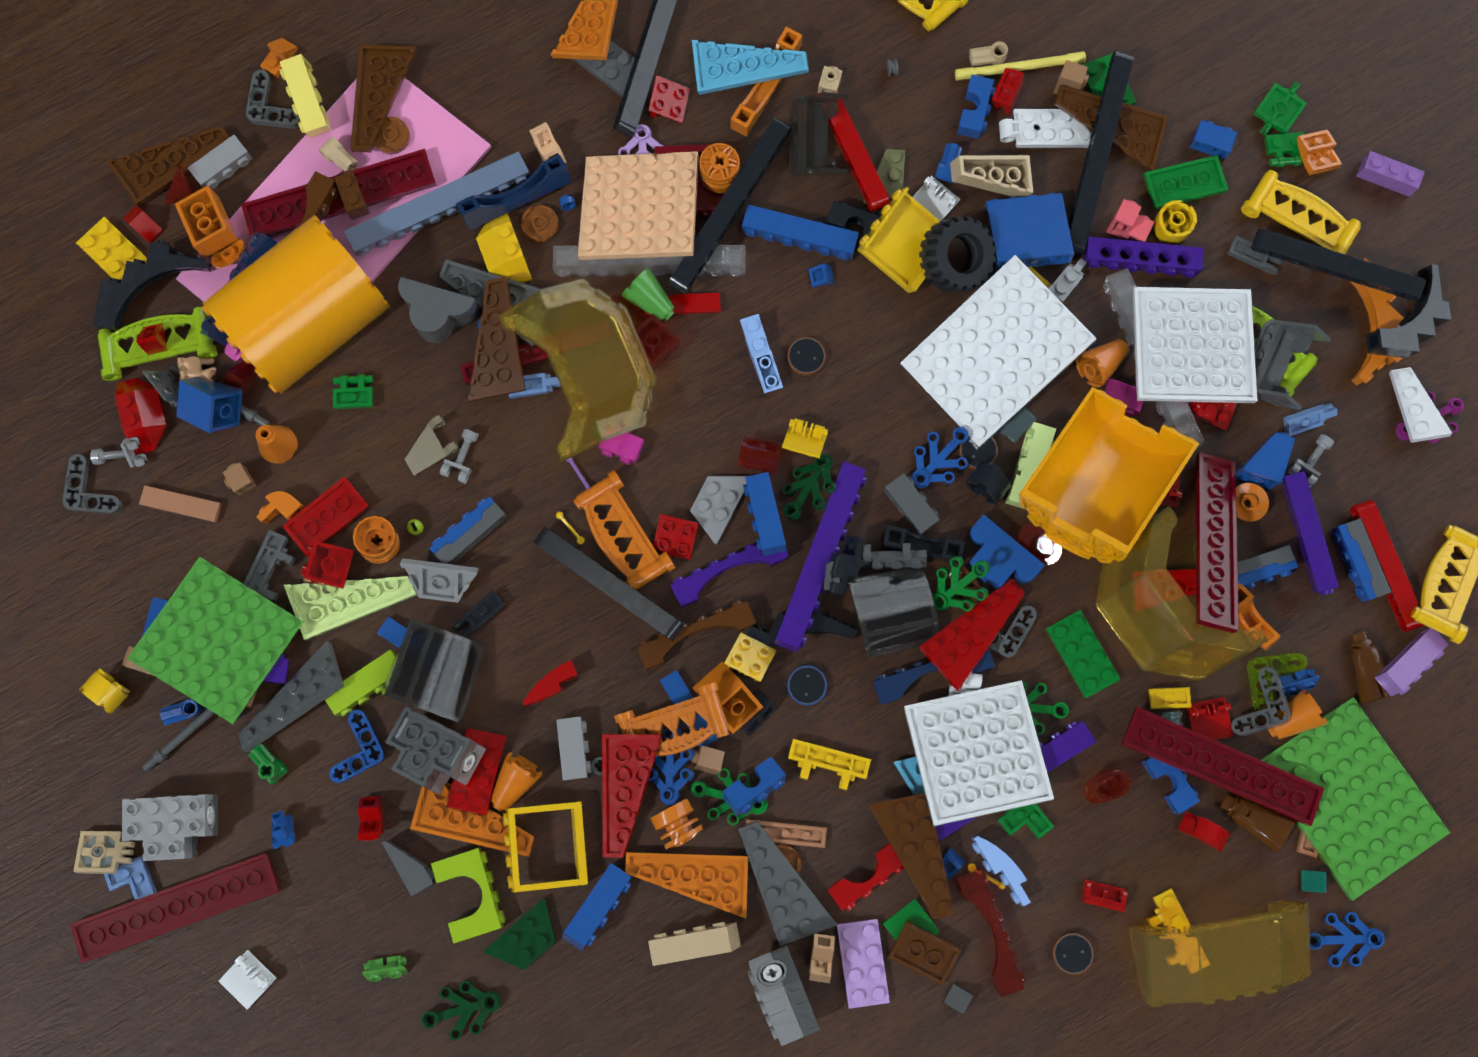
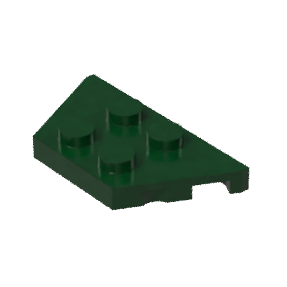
M541 899L483 952L525 970L556 942L546 899Z

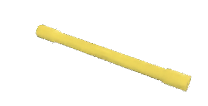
M1082 51L1047 58L955 69V79L959 81L970 79L971 75L988 76L1002 74L1005 68L1023 71L1064 65L1066 60L1080 64L1086 62V54Z

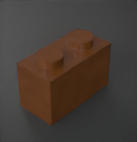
M353 171L334 177L346 212L351 220L370 214L358 179Z

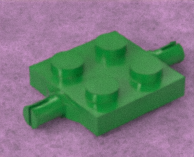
M1294 81L1290 89L1283 88L1277 83L1272 86L1253 114L1265 123L1260 130L1261 134L1263 133L1266 136L1271 128H1275L1282 134L1287 133L1307 104L1296 94L1299 87H1301L1300 83Z

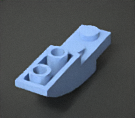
M759 314L741 319L740 323L745 341L764 393L783 388Z
M979 836L972 837L974 841L972 847L977 854L981 853L984 861H982L983 866L987 872L991 871L992 874L1002 873L999 875L1005 886L1009 885L1012 890L1010 895L1015 904L1019 903L1021 906H1026L1031 903L1020 885L1027 879L1014 861L989 841Z

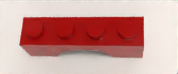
M887 843L875 853L876 869L870 878L862 882H851L842 877L826 889L842 911L844 909L847 911L857 905L855 902L861 896L865 899L873 893V887L877 884L882 886L890 880L888 877L893 872L898 874L904 869L890 843Z

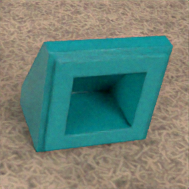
M1301 870V891L1326 893V872Z

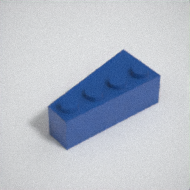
M611 863L565 929L562 938L581 951L584 950L586 945L590 947L596 938L594 933L598 927L602 929L608 918L606 915L609 910L614 911L620 901L617 898L621 892L625 894L630 888L631 883H629L631 876Z

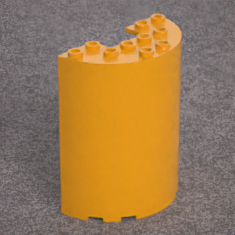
M315 215L202 302L204 312L209 317L212 315L215 319L214 325L221 332H225L229 336L226 339L233 348L238 347L241 350L240 356L247 364L251 362L256 367L254 371L261 379L264 377L269 382L268 386L275 394L277 392L281 394L390 308V305L384 300L380 291L375 285L371 284L369 277L340 242L332 237V233Z
M1092 387L1019 493V502L1021 507L1026 508L1028 511L1027 517L1034 526H1041L1045 530L1044 535L1062 548L1088 560L1091 557L1097 558L1100 563H1111L1113 560L1120 562L1129 554L1199 443L1192 437L1185 436L1177 432L1176 429L1164 424L1160 432L1157 433L1153 428L1146 427L1136 419L1125 416L1128 405L1124 404L1121 400L1114 399L1104 391Z

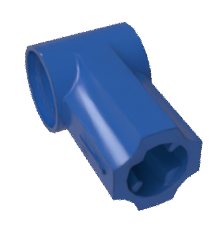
M946 144L935 179L953 183L950 162L961 154L962 148L958 144Z
M188 699L182 703L161 708L160 717L164 725H170L199 717L205 711V707L193 699ZM192 704L195 705L194 713H191L190 706Z

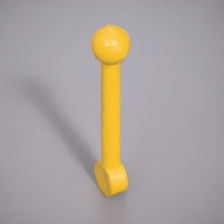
M557 512L556 518L561 519L577 538V543L580 545L584 544L585 539L577 534L563 517L562 512Z
M971 863L968 865L969 871L978 873L998 885V888L1001 890L1006 888L1003 882H999L977 869L975 864Z

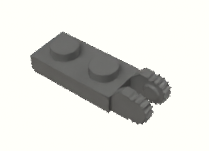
M1239 236L1233 238L1227 255L1260 270L1263 269L1266 273L1277 275L1278 269L1266 262L1268 260L1271 263L1280 265L1283 260L1253 251L1251 249L1252 242Z

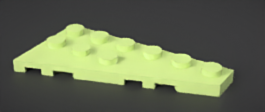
M408 576L346 580L344 589L313 583L284 585L295 617L304 622L300 627L304 640L311 639L417 596L414 586L408 580Z

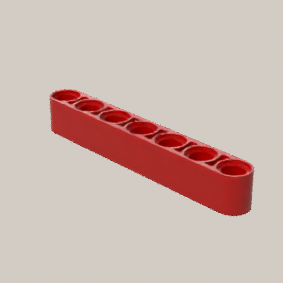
M837 95L822 101L821 108L870 211H876L890 204L888 194L841 97Z
M1369 499L1351 506V515L1354 521L1361 518L1390 587L1391 593L1386 594V597L1399 627L1403 632H1409L1425 626L1411 617L1413 609L1416 606L1420 608L1375 502Z

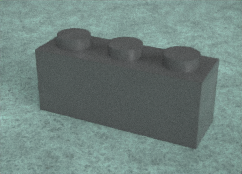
M903 473L888 484L883 491L916 534L922 535L939 522V513L934 507H930L927 504V498L923 492L917 491L914 487L915 482L913 479Z

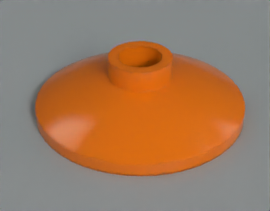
M238 238L235 242L213 253L211 264L215 268H224L235 264L245 249L243 240Z
M1244 483L1237 486L1236 517L1246 522L1261 519L1269 508V499L1263 488L1253 483ZM1244 501H1248L1250 506L1246 507Z

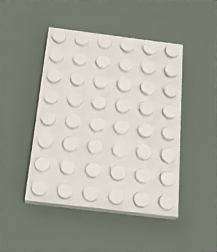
M1014 255L913 350L901 364L960 427L968 431L969 437L981 447L1097 339L1026 265Z

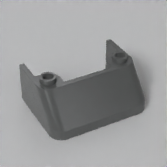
M1281 320L1267 321L1263 325L1254 345L1257 398L1275 406L1301 410L1302 406L1289 396L1288 391L1284 387L1279 386L1293 352L1303 353L1309 349L1313 340L1330 342L1331 338L1317 325Z

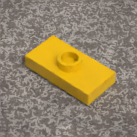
M1190 687L1148 689L1150 709L1191 708Z

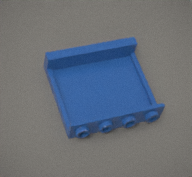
M1062 193L986 201L984 213H987L990 232L994 239L992 243L993 246H996V252H994L996 262L994 263L995 271L1000 270L1014 255L1026 267L1071 263L1074 250Z

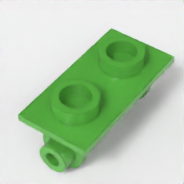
M401 955L387 957V965H384L383 958L368 960L367 963H364V970L366 972H362V974L371 982H377L386 977L400 978L402 975L408 974L407 969L404 967L407 964L406 957Z

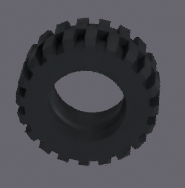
M962 216L939 221V223H935L931 226V230L925 233L924 237L926 239L922 240L920 245L922 247V251L919 252V258H922L920 266L921 269H925L924 275L926 279H931L930 283L934 287L938 286L939 290L948 292L970 291L980 287L981 283H985L988 280L987 274H992L994 269L992 264L996 262V257H994L996 246L992 244L994 241L992 235H988L989 230L986 226L981 227L982 223L980 221ZM954 237L959 238L965 244L968 252L967 264L960 273L952 268L947 256L948 246Z

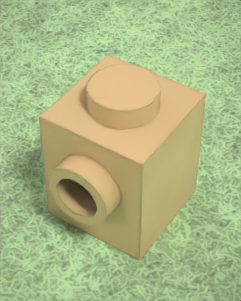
M824 66L818 86V95L830 98L837 95L842 70L834 66Z

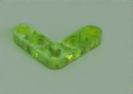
M1293 653L1257 657L1248 662L1247 669L1255 712L1264 710L1260 709L1263 701L1264 704L1267 703L1265 698H1258V696L1264 694L1256 689V683L1259 681V672L1257 669H1254L1253 665L1256 663L1259 665L1267 664V667L1273 668V660L1278 659L1282 662L1280 670L1274 669L1278 674L1298 672L1304 670L1307 666V659L1303 654ZM1296 659L1301 661V664L1298 665V668L1295 664L1288 665L1289 661H1294ZM1267 672V676L1264 679L1268 680L1271 686V674ZM1271 692L1269 697L1271 701H1274L1273 693Z

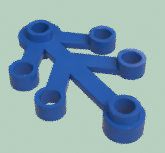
M956 428L953 432V439L939 454L937 448L939 435L936 432L928 434L930 464L925 469V448L917 446L914 449L917 470L913 472L911 478L915 482L916 488H926L930 482H945L946 484L954 482L955 476L952 472L932 474L935 469L958 468L965 470L968 467V461L964 457L945 460L959 444H964L968 441L969 434L965 428ZM958 434H964V439H958ZM935 435L937 439L931 441L930 436ZM922 449L924 453L917 455V450ZM962 460L966 462V465L963 467L958 465ZM951 475L953 478L951 481H947L945 477ZM923 476L925 480L918 482V477Z
M667 727L663 732L665 740L667 738L672 739L674 736L672 732V736L669 737L670 729ZM678 728L677 732L681 736V730ZM692 749L681 752V757L676 762L675 754L667 755L666 762L661 756H656L654 763L666 776V784L658 776V771L654 768L651 770L653 777H649V780H652L661 791L660 799L665 805H674L679 800V790L694 777V772L691 769L685 768L681 770L680 778L674 783V776L689 760L694 758V751ZM687 751H689V757H688V758L686 757V752H687ZM687 771L689 773L688 778L685 777Z
M1328 912L1323 917L1324 922L1327 925H1332L1342 935L1321 936L1318 933L1310 932L1304 938L1305 945L1314 950L1320 949L1322 945L1343 944L1335 954H1331L1327 958L1328 964L1332 967L1341 966L1342 960L1355 944L1364 943L1356 954H1350L1347 958L1351 966L1358 967L1371 949H1379L1385 942L1382 931L1376 928L1369 929L1358 919L1357 914L1354 912H1346L1344 914V921L1347 924L1354 925L1363 935H1355L1338 920L1336 914ZM1351 914L1354 917L1352 922L1348 920V917ZM1330 915L1333 916V922L1331 923L1328 921ZM1372 935H1375L1376 940L1374 942H1372L1370 939ZM1311 937L1315 938L1314 944H1310L1309 940ZM1355 956L1358 959L1356 964L1352 962V959ZM1334 957L1337 958V963L1335 965L1332 963V959Z

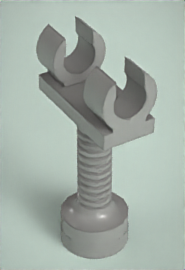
M464 429L461 436L464 438V442L457 456L458 458L455 463L445 459L440 470L441 475L448 477L452 467L462 470L458 481L464 484L467 483L472 470L463 466L462 463L465 460L471 443L477 441L479 436L477 433Z
M1323 434L1316 440L1318 446L1308 461L1304 463L1300 459L1295 460L1287 472L1292 475L1298 473L1300 469L1309 474L1307 477L1309 487L1313 486L1321 473L1313 469V466L1325 449L1330 450L1334 444L1330 437Z
M137 437L125 438L120 444L122 450L104 452L103 449H94L90 454L94 465L104 464L107 459L126 457L131 468L145 465L144 461L148 460L143 453L135 455L134 450L140 444Z

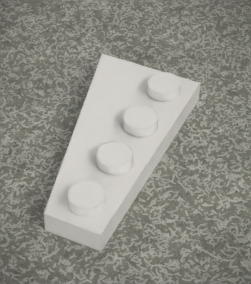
M1411 367L1391 370L1389 375L1410 442L1450 437L1452 435L1451 430Z

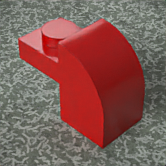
M381 796L360 797L357 808L360 819L357 833L358 840L372 841L379 839L380 834H384V811Z
M1187 811L1178 827L1180 832L1194 837L1204 845L1222 852L1230 836V833L1221 826Z

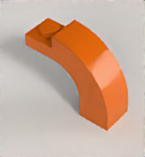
M1239 582V628L1249 639L1252 638L1266 651L1280 639L1281 635L1260 616L1253 604L1254 596Z

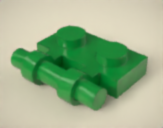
M1304 132L1266 135L1264 141L1267 156H1275V158L1269 159V166H1277V168L1291 164L1300 166L1303 161L1300 156L1297 138L1300 135H1304ZM1283 154H1291V157H1284Z
M358 374V376L341 375V377H333L334 385H341L340 389H333V408L335 410L374 408L373 388L366 387V383L374 382L373 375ZM349 384H358V388H348Z

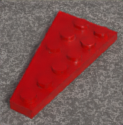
M1013 579L1002 585L985 600L975 605L972 610L964 613L920 646L922 653L958 693L967 678L972 674L975 666L981 661L995 640L999 631L1004 627L1009 616L1015 611L1025 596V592Z
M602 734L603 857H625L663 734Z

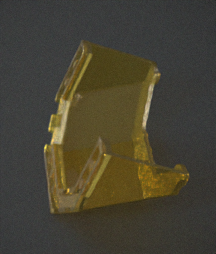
M579 279L538 290L499 315L503 327L508 332L520 334L547 352L571 408L562 441L556 445V451L561 462L646 425V413L650 409L653 397L651 393L657 379L625 306L620 303H614L611 301L610 296L599 289H593L586 280Z
M1168 506L1151 518L1124 560L1120 562L1113 560L1111 563H1103L1100 572L1096 607L1142 670L1199 681L1252 652L1268 641V639L1256 627L1246 630L1239 629L1233 634L1196 624V609L1166 569L1171 530L1177 524V516Z
M1288 899L1267 903L1269 912L1200 925L1184 926L1182 931L1175 929V927L1161 928L1150 924L1129 927L1144 1003L1151 1005V1007L1163 1006V1004L1203 1002V1005L1216 1003L1215 1000L1223 998V1001L1235 1000L1238 995L1253 997L1257 996L1256 992L1264 991L1266 994L1278 992L1277 988H1283L1292 983L1303 981L1304 978L1311 976L1308 903Z

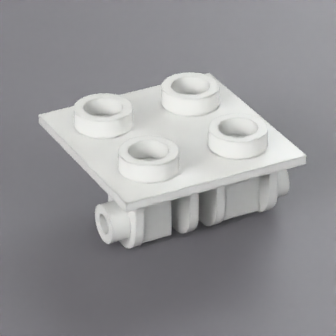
M932 176L926 178L923 186L913 196L917 202L940 221L960 201V198Z
M249 950L242 956L240 955L235 960L236 963L219 980L247 1010L277 979Z

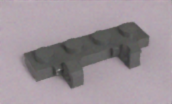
M269 530L243 584L263 597L276 602L279 594L268 590L270 587L268 582L276 565L280 566L283 561L294 566L296 558L287 555L289 550L285 546L289 538Z
M903 543L902 551L871 552L870 544L863 545L859 570L864 568L879 570L882 568L926 567L927 552L926 550L911 551V543Z

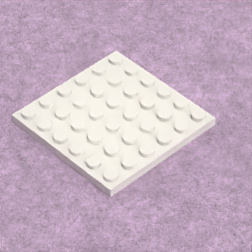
M1133 288L1137 401L1257 402L1251 289Z
M1022 680L904 706L933 827L1054 799Z

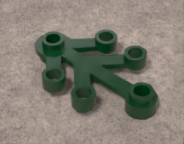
M821 454L820 458L815 457L814 463L793 470V477L798 482L784 485L782 491L787 497H792L797 490L802 488L803 490L795 503H788L784 507L783 512L788 519L797 520L800 517V508L811 491L814 499L813 506L817 510H823L826 507V502L821 496L818 483L821 474L824 480L823 489L825 492L832 494L836 490V485L833 483L829 471L833 466V459L828 454ZM813 472L810 477L805 478L806 474Z
M465 980L459 986L460 991L464 994L469 993L480 1000L471 1003L454 993L451 987L444 986L440 989V997L452 1001L459 1007L438 1013L432 1010L427 1011L423 1014L421 1023L425 1028L430 1029L435 1027L439 1021L461 1015L456 1026L449 1033L450 1038L456 1041L462 1037L463 1029L473 1011L482 1009L476 1021L469 1027L470 1032L477 1035L482 1031L483 1023L488 1014L499 1009L501 998L498 993L494 991L484 993L475 988L471 981ZM464 983L469 984L470 988L468 991L463 989ZM444 989L449 990V996L443 995ZM488 998L494 999V1005L488 1004ZM429 1015L434 1016L435 1020L433 1023L428 1021ZM474 1024L479 1025L480 1029L478 1032L473 1030ZM454 1030L459 1031V1037L453 1036Z

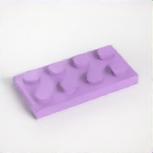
M870 919L838 924L837 931L848 1008L890 1003L878 920Z

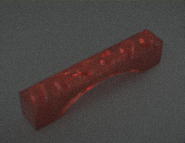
M976 869L956 876L955 879L962 897L970 901L981 911L992 930L996 954L991 977L998 995L1005 997L1025 989L1023 985L1026 982L1022 971H1018L1015 964L1018 963L1017 956L1014 950H1010L1008 943H1011L1007 931L1003 932L1001 923H1003L1002 916L999 911L996 912L993 905L996 903L992 891L989 892L986 884L989 882L985 872Z

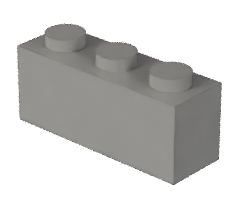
M232 135L189 166L188 169L203 188L208 185L211 189H215L221 181L230 178L235 171L248 165L249 161L253 158L236 136Z
M582 717L557 719L563 780L589 778L588 773H592L591 762L587 761L586 753H589V742L585 741L584 733H587L586 721H583Z

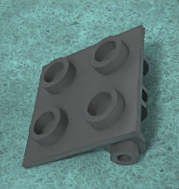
M168 370L142 371L161 397L168 401L172 407L177 408L179 384L175 380V376Z

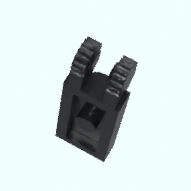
M492 590L467 611L452 629L457 631L468 622L471 627L460 636L464 641L507 605Z

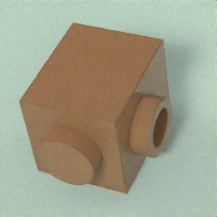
M233 463L223 472L225 479H223L228 489H232L239 496L256 487L249 471L242 463Z
M705 746L699 747L697 750H694V758L691 760V762H694L693 769L716 775L721 771L725 752Z

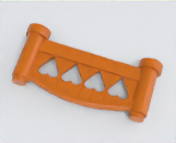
M615 470L608 473V477L577 495L573 501L579 510L582 508L585 510L592 534L602 552L627 577L625 583L638 590L664 572H671L676 567L666 551L661 555H658L619 493L618 490L624 487V484ZM612 505L607 517L604 520H600L598 517L599 513L594 511L595 506ZM622 521L615 536H610L609 530L605 529L604 525L606 522ZM632 538L627 551L621 553L619 546L615 545V539ZM643 554L636 569L629 567V562L625 561L626 555Z
M717 682L698 687V697L635 717L633 710L614 716L616 724L619 723L622 734H646V729L651 734H661L663 724L673 732V738H667L666 741L661 739L656 756H667L689 750L701 744L713 734H716L717 738L729 735V727L717 690H719ZM697 713L707 721L708 725L706 728L695 729L694 723ZM680 719L690 727L689 734L686 732L682 736L678 734L677 729Z

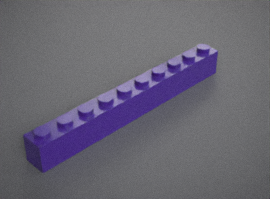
M845 461L843 462L835 483L836 490L831 494L775 640V645L796 653L799 647H804L807 637L803 635L806 629L810 630L814 620L811 618L812 611L817 612L821 600L817 599L819 593L824 594L826 563L830 562L832 553H839L841 547L837 545L840 539L844 540L848 529L844 528L846 522H851L854 514L851 508L853 504L857 505L861 494L857 492L859 487L863 488L867 477L864 476L866 469Z
M1075 720L1065 726L1066 731L1061 734L1057 731L1049 736L1050 741L1045 744L1043 742L1039 743L1047 773L1096 743L1083 721L1077 723ZM977 817L935 826L938 841Z

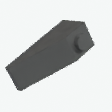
M390 840L382 842L411 897L436 884L431 867L428 868L426 864Z

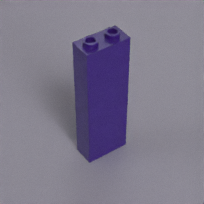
M1305 471L1284 476L1281 485L1313 593L1319 592V595L1334 593L1333 588L1339 586Z

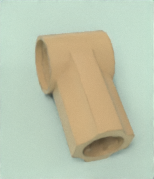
M995 42L992 46L970 49V64L972 67L986 64H1003L1007 57L1008 47L1004 42ZM995 52H1001L1003 55H996Z
M331 137L319 149V152L329 162H334L344 172L355 170L358 165V161L345 151L344 147L334 137Z

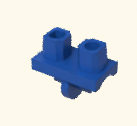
M283 811L273 813L271 815L273 848L277 849L280 845L285 847L292 845L296 840L294 818L291 814L285 816Z

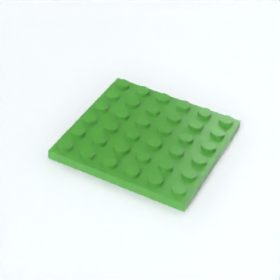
M199 557L127 659L234 725L304 622Z

